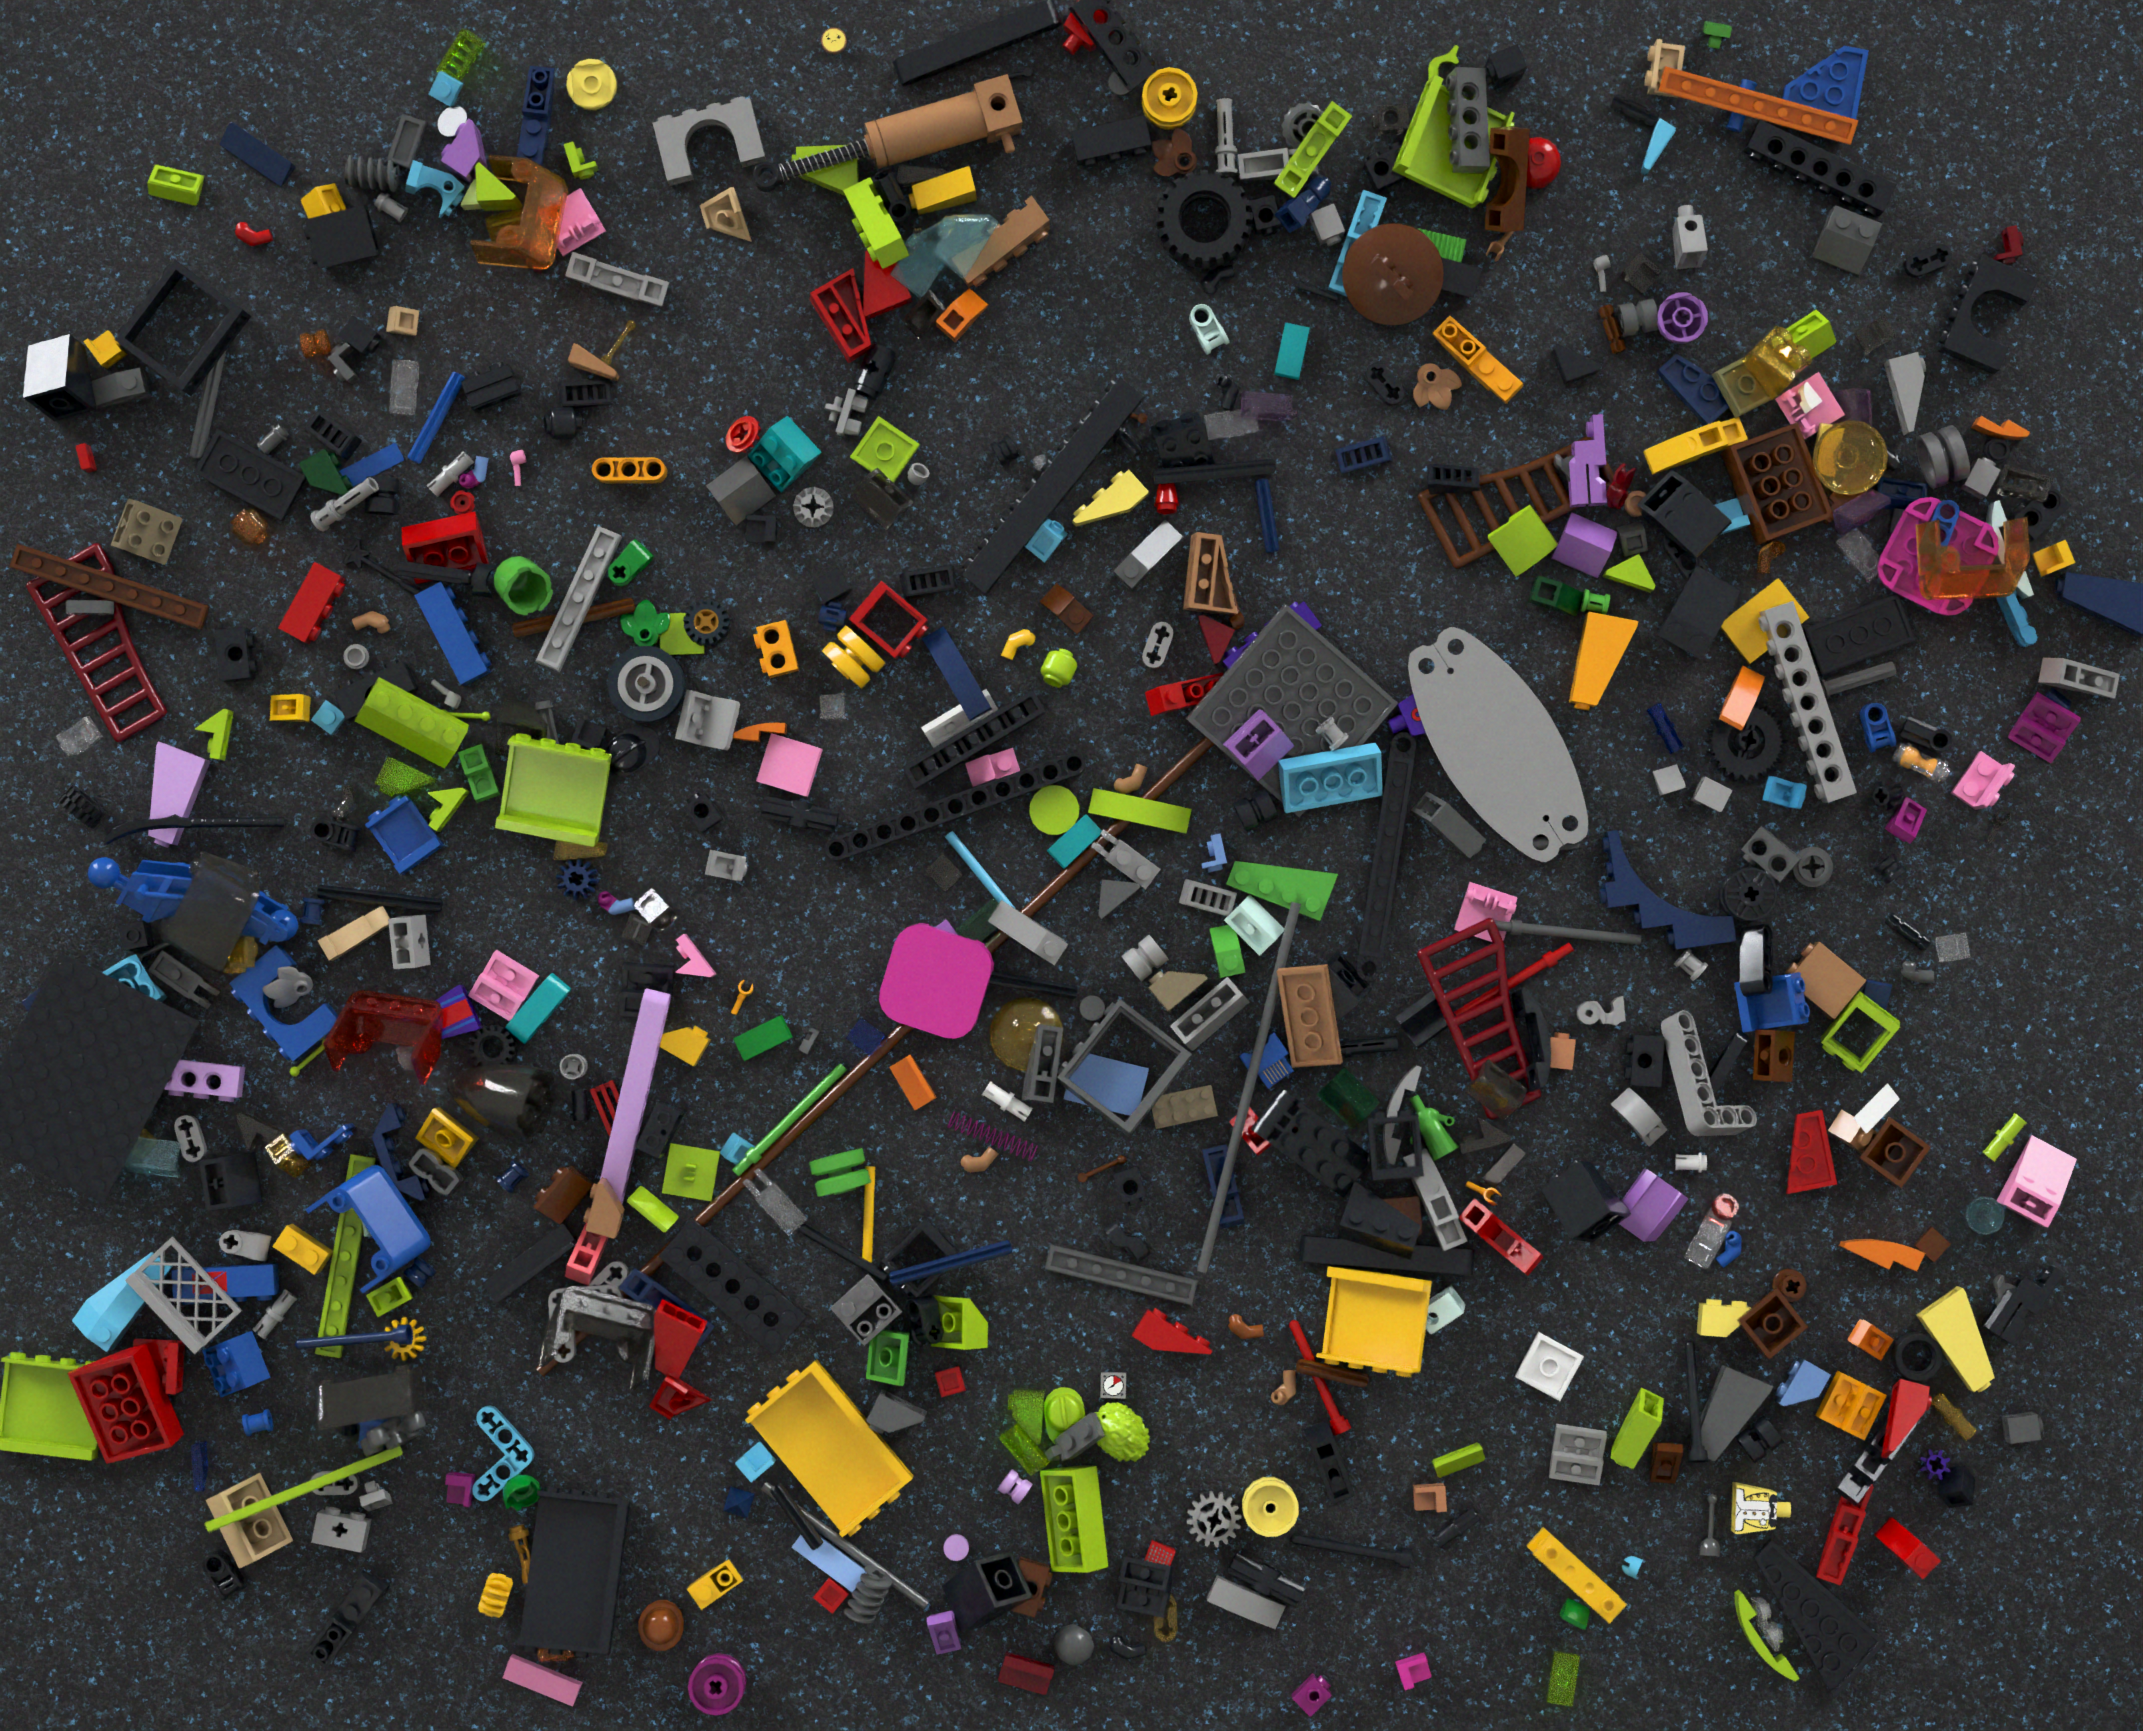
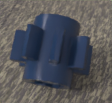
M830 601L829 606L822 605L818 624L824 625V631L836 633L837 628H844L847 610L841 609V603Z

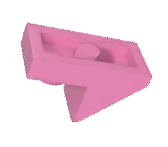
M1013 748L992 755L988 754L965 763L972 787L1020 771Z
M683 934L676 939L679 943L676 947L684 959L689 957L691 960L675 973L714 977L716 975L687 934Z

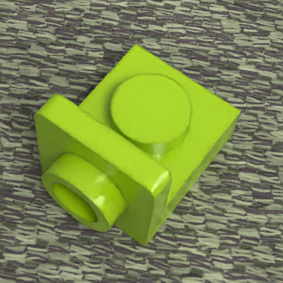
M574 142L564 144L575 178L587 179L593 177L594 172L599 171L595 161L581 165V163L585 162L581 147L576 149Z

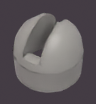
M912 464L908 470L909 482L913 485L923 484L930 474L929 470L923 464Z

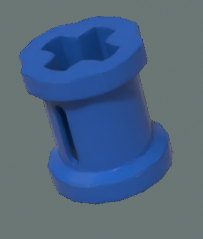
M269 1409L263 1410V1413L251 1416L248 1414L242 1415V1424L247 1437L263 1430L273 1431V1419Z

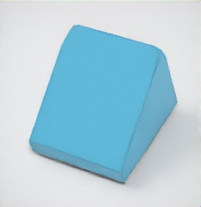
M732 1133L721 1149L720 1154L737 1165L746 1156L744 1153L755 1146L736 1133Z

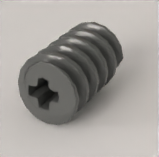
M349 155L345 166L346 185L349 182L352 188H356L359 183L362 189H366L369 184L372 190L377 189L379 185L382 191L387 190L389 186L390 191H397L400 168L399 165L397 167L393 166L392 159H389L387 166H384L382 158H379L377 165H374L372 157H369L367 164H364L362 156H359L357 163H354L352 155Z
M874 1565L864 1567L866 1573H862L860 1576L863 1582H857L856 1588L858 1590L852 1592L854 1599H849L848 1605L850 1607L844 1609V1614L859 1623L868 1624L874 1622L876 1614L880 1610V1605H882L884 1597L888 1593V1588L892 1585L891 1577L884 1570Z

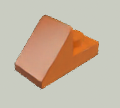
M1859 1320L1848 1337L1849 1342L1880 1361L1894 1340L1865 1320Z

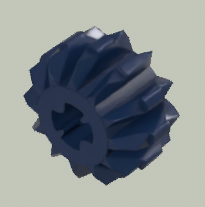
M577 858L576 866L572 859H568L569 869L563 865L559 867L565 874L564 876L556 875V879L564 880L557 887L558 889L567 887L563 894L565 897L570 896L573 892V900H578L579 893H581L583 899H587L588 894L586 890L592 893L596 892V889L590 885L591 883H599V879L592 878L593 875L598 873V870L592 869L588 871L592 862L587 861L583 866L582 858ZM575 873L583 875L584 880H580L583 882L581 885L572 883Z

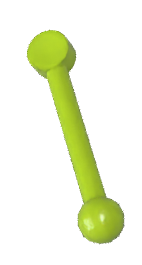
M442 710L456 718H477L483 721L491 719V714L487 711L477 714L454 713Z
M325 1038L319 1048L297 1067L290 1069V1074L294 1077L298 1076L300 1070L325 1048L332 1046V1040Z

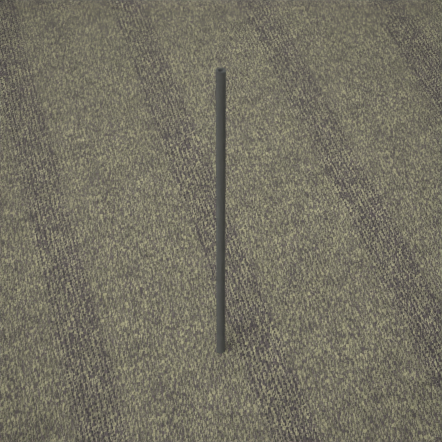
M1291 902L1197 1268L1199 1272L1207 1273L1279 993L1277 970L1285 968L1301 904Z

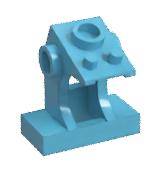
M413 160L405 192L415 195L418 190L425 187L437 190L443 200L439 218H442L444 214L449 217L452 213L450 206L453 204L456 207L465 195L462 192L465 186L452 174L424 166L423 163ZM450 186L452 190L447 191L444 189V187Z

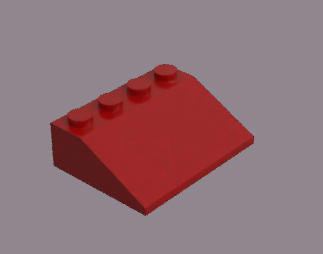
M146 1344L124 1349L68 1373L106 1464L172 1447L184 1435L170 1399L165 1394V1388L162 1386L161 1378Z

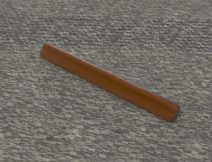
M627 598L590 606L583 623L632 613L635 610L634 600ZM557 614L513 623V634L515 637L549 631Z

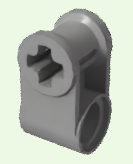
M231 1230L221 1235L219 1245L226 1253L244 1256L248 1259L266 1261L271 1236L255 1232ZM234 1235V1240L238 1241V1245H234L231 1248V1243L227 1242V1239Z

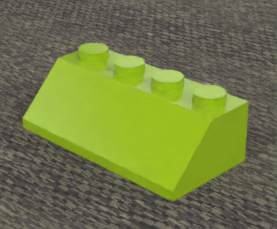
M380 677L376 680L354 720L444 769L456 753L469 724Z
M1072 1466L1041 1470L1040 1477L1051 1571L1088 1573L1107 1568L1108 1559L1097 1466Z

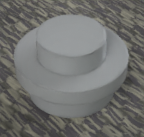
M350 645L344 652V661L352 669H361L369 661V652L362 645Z

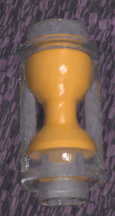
M1900 742L1892 757V761L1896 762L1897 766L1913 769L1925 775L1928 779L1933 780L1935 784H1938L1940 780L1944 782L1950 772V768L1947 767L1948 761L1932 758L1919 752L1910 743L1904 744Z

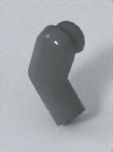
M1903 962V969H1901L1903 977L1913 982L1933 983L1934 971L1915 970V962Z

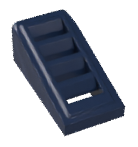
M1386 436L1335 449L1341 474L1392 461ZM1376 444L1380 445L1382 453L1381 458H1378L1375 447ZM1368 446L1370 448L1371 456L1373 459L1370 461H1368L1367 453L1365 450V447ZM1359 449L1363 463L1358 464L1355 450ZM1345 452H1350L1352 466H1348Z

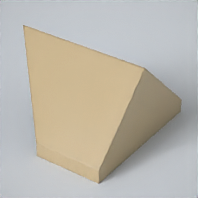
M734 187L728 188L700 205L707 229H713L751 241Z

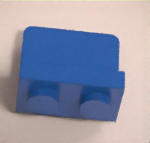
M353 1123L345 1124L321 1144L315 1141L307 1129L296 1130L289 1136L293 1141L290 1145L298 1155L303 1154L307 1160H323L334 1151L332 1146L339 1143L343 1144L354 1135L351 1131L356 1127Z

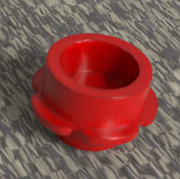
M464 490L457 491L450 500L451 508H454V512L458 515L470 513L475 507L473 504L475 498L470 492L466 493Z

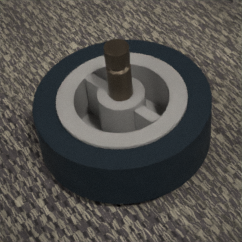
M640 646L624 652L617 658L609 672L608 692L613 704L623 715L637 722L655 723L668 718L678 709L685 695L686 682L681 666L670 654L656 647Z

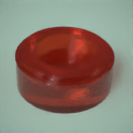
M1729 1194L1719 1195L1712 1203V1211L1720 1220L1732 1219L1739 1210L1737 1200Z

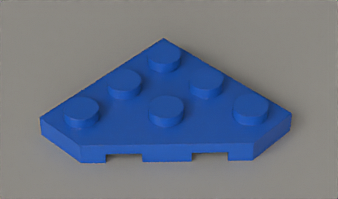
M1849 46L1841 47L1825 60H1822L1797 79L1788 83L1784 87L1782 99L1856 119L1869 50Z

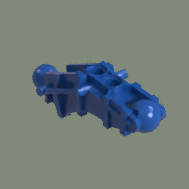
M108 857L97 858L89 865L88 877L90 882L95 887L101 889L113 886L121 891L116 903L119 905L123 903L144 915L142 920L147 923L174 916H188L186 920L194 923L196 918H203L234 930L232 934L237 937L246 935L260 938L259 942L264 945L267 944L268 940L276 942L289 940L294 937L298 930L297 917L291 911H288L289 907L269 898L260 890L253 892L250 887L237 880L235 875L225 873L226 870L215 865L208 867L180 862L170 863L142 860L136 872H133L130 878L120 874L119 865Z

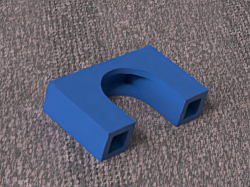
M275 945L229 984L233 988L231 990L233 996L239 1002L244 1001L249 1007L247 1012L256 1022L259 1020L265 1027L263 1029L264 1034L271 1041L275 1039L280 1045L278 1050L286 1060L289 1061L291 1059L294 1062L304 1057L343 1025L344 1021L329 1003H324L306 1019L294 1025L282 1023L274 1017L269 1008L268 996H266L262 988L279 979L277 973L279 967H295L297 965L282 945Z

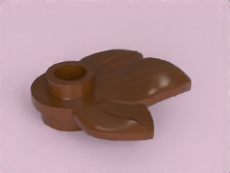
M1176 128L1171 141L1156 140L1152 142L1153 153L1159 160L1154 165L1153 170L1159 175L1170 177L1176 173L1186 175L1193 172L1196 168L1197 158L1191 151L1192 140L1183 130ZM1185 158L1189 161V164L1182 166L1180 160Z

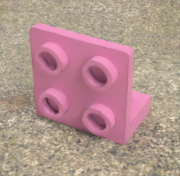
M1979 751L1951 793L1975 810L1987 808L1988 805L1992 807L2000 796L1997 792L2001 786H2006L2013 778L2014 773L2012 770L2015 765L2012 763L2001 765L1982 751Z

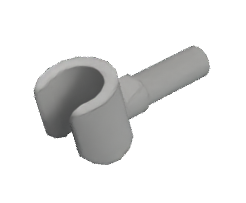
M1607 255L1600 256L1593 262L1599 276L1600 292L1606 291L1604 270L1611 267Z
M435 679L432 680L431 685L447 696L444 704L457 709L461 702V696L449 691Z

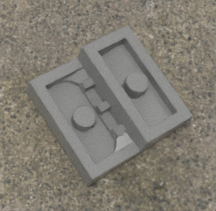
M1556 1424L1549 1478L1599 1485L1604 1463L1603 1454L1607 1432Z

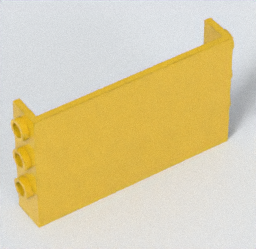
M816 1359L801 1373L797 1369L786 1378L788 1383L780 1389L779 1386H776L766 1395L769 1399L761 1405L757 1402L747 1411L749 1416L745 1421L755 1427L840 1530V1536L844 1537L848 1533L851 1537L862 1527L859 1524L866 1517L871 1520L881 1511L879 1506L885 1501L890 1504L901 1495L899 1490L911 1481L914 1475L880 1434L869 1428L870 1423L866 1422L865 1416Z

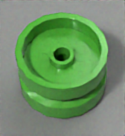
M863 1148L809 1162L812 1175H829L828 1178L818 1180L815 1183L818 1197L832 1193L834 1195L841 1194L871 1183L867 1169L854 1171L851 1169V1167L864 1163Z

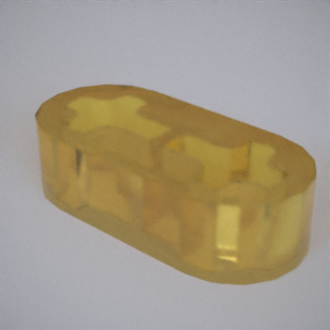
M1172 1594L1169 1601L1172 1602V1605L1168 1607L1166 1619H1168V1626L1173 1628V1631H1169L1168 1636H1164L1162 1631H1158L1159 1628L1163 1627V1619L1165 1618L1154 1616L1155 1635L1164 1642L1171 1641L1177 1635V1607L1175 1597Z

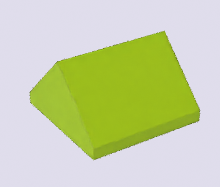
M480 162L475 165L477 202L484 211L520 210L523 205L516 195Z

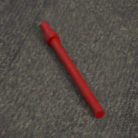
M1568 942L1553 952L1548 951L1542 955V959L1507 979L1509 990L1546 967L1550 969L1558 964V960L1574 951L1571 944ZM1498 985L1454 1011L1456 1016L1499 996Z

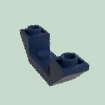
M397 1102L387 1105L372 1136L382 1168L387 1172L398 1190L420 1201L429 1198L428 1193L431 1192L427 1179L418 1175L404 1180L401 1178L403 1169L400 1161H395L393 1155L395 1145L391 1136L387 1137L386 1133L404 1127L403 1121L406 1120V1115L402 1106L398 1107Z

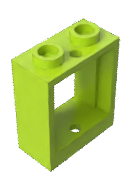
M1858 991L1822 1034V1048L1832 1056L1837 1054L1843 1059L1842 1063L1850 1070L1855 1071L1857 1069L1862 1073L1900 1028V1021L1861 991ZM1856 1007L1885 1028L1861 1058L1832 1037Z

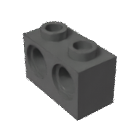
M1763 826L1755 832L1741 849L1745 853L1743 858L1753 866L1758 863L1773 878L1774 882L1776 880L1782 882L1802 859ZM1763 841L1766 844L1767 850L1765 854L1758 855L1754 852L1753 846L1755 842ZM1776 857L1785 859L1786 868L1783 871L1774 869L1773 861Z

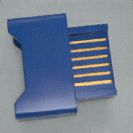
M1275 1032L1268 1036L1258 1075L1267 1089L1294 1071L1284 1057L1289 1053ZM1242 1053L1239 1055L1247 1069H1249L1252 1053Z

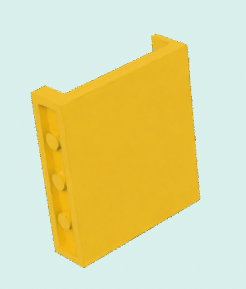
M1328 1266L1327 1277H1332L1324 1342L1322 1353H1317L1316 1357L1324 1358V1363L1339 1365L1340 1361L1348 1362V1367L1363 1369V1365L1372 1366V1371L1387 1373V1369L1396 1370V1375L1411 1377V1373L1420 1372L1432 1281L1340 1266Z

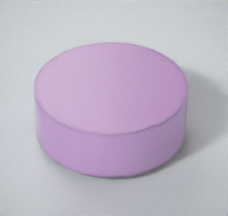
M951 1535L944 1543V1553L950 1560H962L968 1554L969 1543L962 1535Z

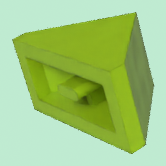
M1640 554L1606 570L1603 574L1604 578L1649 593L1655 588V584Z

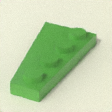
M1235 861L1226 885L1290 909L1291 902L1301 904L1300 914L1320 921L1338 874Z

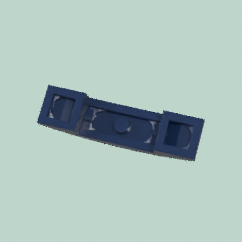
M943 626L922 638L969 721L991 710V706L945 627Z
M635 1267L619 1286V1289L655 1313L661 1300L664 1299L708 1321L697 1343L699 1347L715 1327L714 1324L693 1307Z

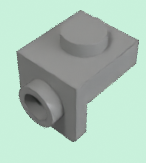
M715 850L709 851L705 875L742 881V877L745 876L747 871L746 857Z

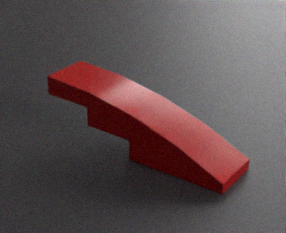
M1873 1484L1856 1506L1844 1497H1840L1816 1574L1817 1578L1841 1586L1859 1540L1857 1536L1866 1515L1865 1509L1874 1488Z

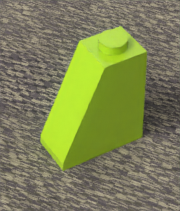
M843 145L796 147V154L792 155V160L803 159L805 156L810 157L812 154L823 153L824 150L830 151L831 148L837 149V146L840 148ZM853 159V162L851 160L846 161L847 163L843 162L840 165L836 164L834 167L829 166L827 169L822 168L821 171L816 170L815 173L812 171L808 175L806 173L802 174V177L800 175L798 177L845 196L843 190L859 183L858 159Z
M1641 1387L1612 1445L1610 1458L1617 1464L1634 1469L1662 1422L1664 1398Z

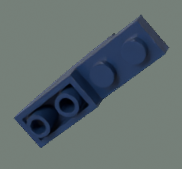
M529 66L522 110L523 121L516 158L517 166L542 169L550 131L555 68Z

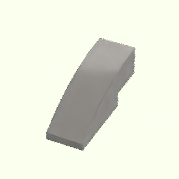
M1282 148L1238 154L1240 180L1277 179L1296 149ZM1318 164L1309 176L1319 175Z
M1219 1575L1216 1576L1207 1596L1208 1602L1273 1629H1276L1286 1607L1282 1603L1241 1584L1238 1585Z

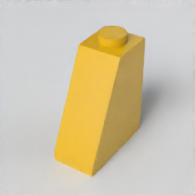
M970 166L912 185L913 193L908 194L912 209L917 208L919 215L977 201Z

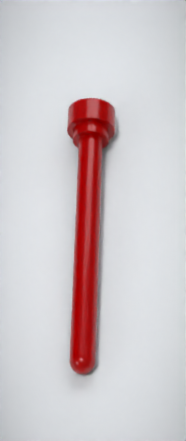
M1292 1320L1289 1323V1327L1303 1358L1316 1362L1299 1322ZM1312 1376L1331 1418L1329 1422L1333 1436L1351 1429L1352 1427L1348 1419L1340 1415L1325 1380Z

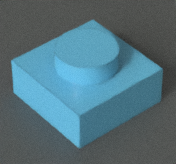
M441 71L438 73L429 95L450 107L454 106L463 83Z
M325 700L311 721L330 735H334L345 720V717L340 709L328 700Z

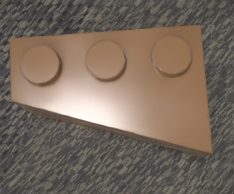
M1200 532L1191 535L1183 610L1227 616L1238 614L1232 593V582L1230 583L1227 569L1228 563L1222 535Z

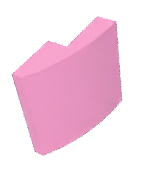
M771 733L756 781L808 797L823 749Z
M496 950L482 974L479 975L468 996L510 1021L520 1010L538 980L539 975Z

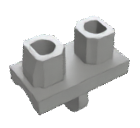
M848 388L843 408L840 407L843 398L837 396L833 405L826 404L824 408L831 412L829 417L831 422H836L838 414L840 415L836 432L837 435L842 437L845 434L859 435L862 422L850 419L852 410L865 413L869 403L868 399L857 395L856 390Z

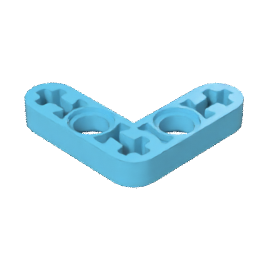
M491 1405L479 1410L476 1417L477 1423L505 1456L474 1483L472 1488L473 1495L480 1501H488L495 1496L509 1479L518 1475L534 1459V1450L505 1416L495 1406ZM484 1411L486 1413H494L492 1419L496 1424L500 1421L503 1423L494 1433L490 1429L495 1426L490 1421L487 1423L483 1421L485 1418ZM502 1429H507L512 1433L511 1442L502 1443L499 1440L498 1435ZM517 1439L520 1442V1444H518L516 1447L520 1451L527 1450L528 1454L526 1455V1458L528 1459L527 1461H525L524 1459H521L519 1461L516 1458L518 1456V1452L515 1450V1448H513L511 1452L507 1449L510 1446H512L517 1441ZM500 1465L509 1467L510 1476L507 1479L498 1477L496 1471ZM491 1474L493 1480L500 1484V1486L497 1487L495 1483L488 1489L490 1495L487 1493L481 1495L479 1493L481 1489L479 1484L486 1485L492 1480L488 1477Z

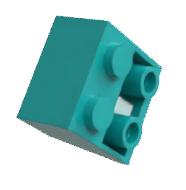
M786 416L767 430L747 457L782 493L813 464L822 452Z

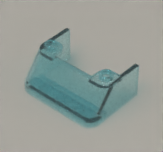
M990 214L944 217L941 222L917 235L913 233L907 239L905 246L910 256L898 261L890 275L920 299L925 296L944 264L960 277L965 278L995 230L998 220Z

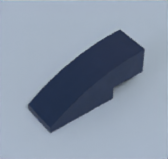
M1227 1144L1202 1150L1213 1201H1215L1228 1151ZM1233 1172L1219 1223L1220 1229L1245 1224Z

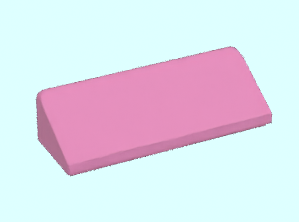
M515 1654L510 1656L503 1678L572 1707L583 1683Z

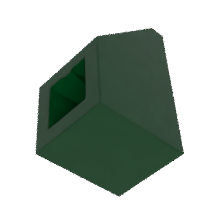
M324 449L299 463L309 484L315 489L343 496L350 489L354 488L348 476H342L338 468L342 465L335 453L331 454Z
M1538 575L1534 580L1528 603L1576 617L1583 592L1562 582Z

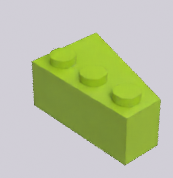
M870 177L843 190L855 216L851 221L857 233H860L859 236L865 248L868 247L867 251L873 262L878 260L880 266L884 269L910 256Z

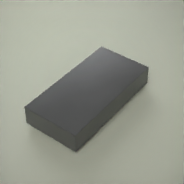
M402 114L386 161L388 162L389 159H392L393 165H399V167L410 170L413 160L415 161L427 122Z

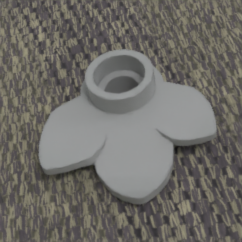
M279 967L277 970L279 979L264 986L262 990L266 996L275 999L274 1007L285 1008L294 1004L300 996L309 993L313 988V982L307 974L299 972L294 967Z

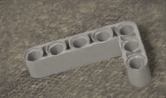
M1682 1010L1664 1019L1661 1023V1030L1688 1131L1695 1136L1736 1135L1755 1126L1757 1116L1751 1107L1746 1105H1716L1693 1016L1688 1011Z

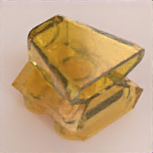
M1777 325L1742 359L1745 366L1771 400L1789 386L1794 378L1812 362L1808 350L1801 345H1796L1790 332Z

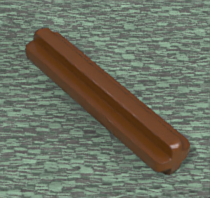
M1299 1359L1296 1364L1297 1373L1358 1387H1366L1369 1380V1375L1366 1373L1310 1360Z

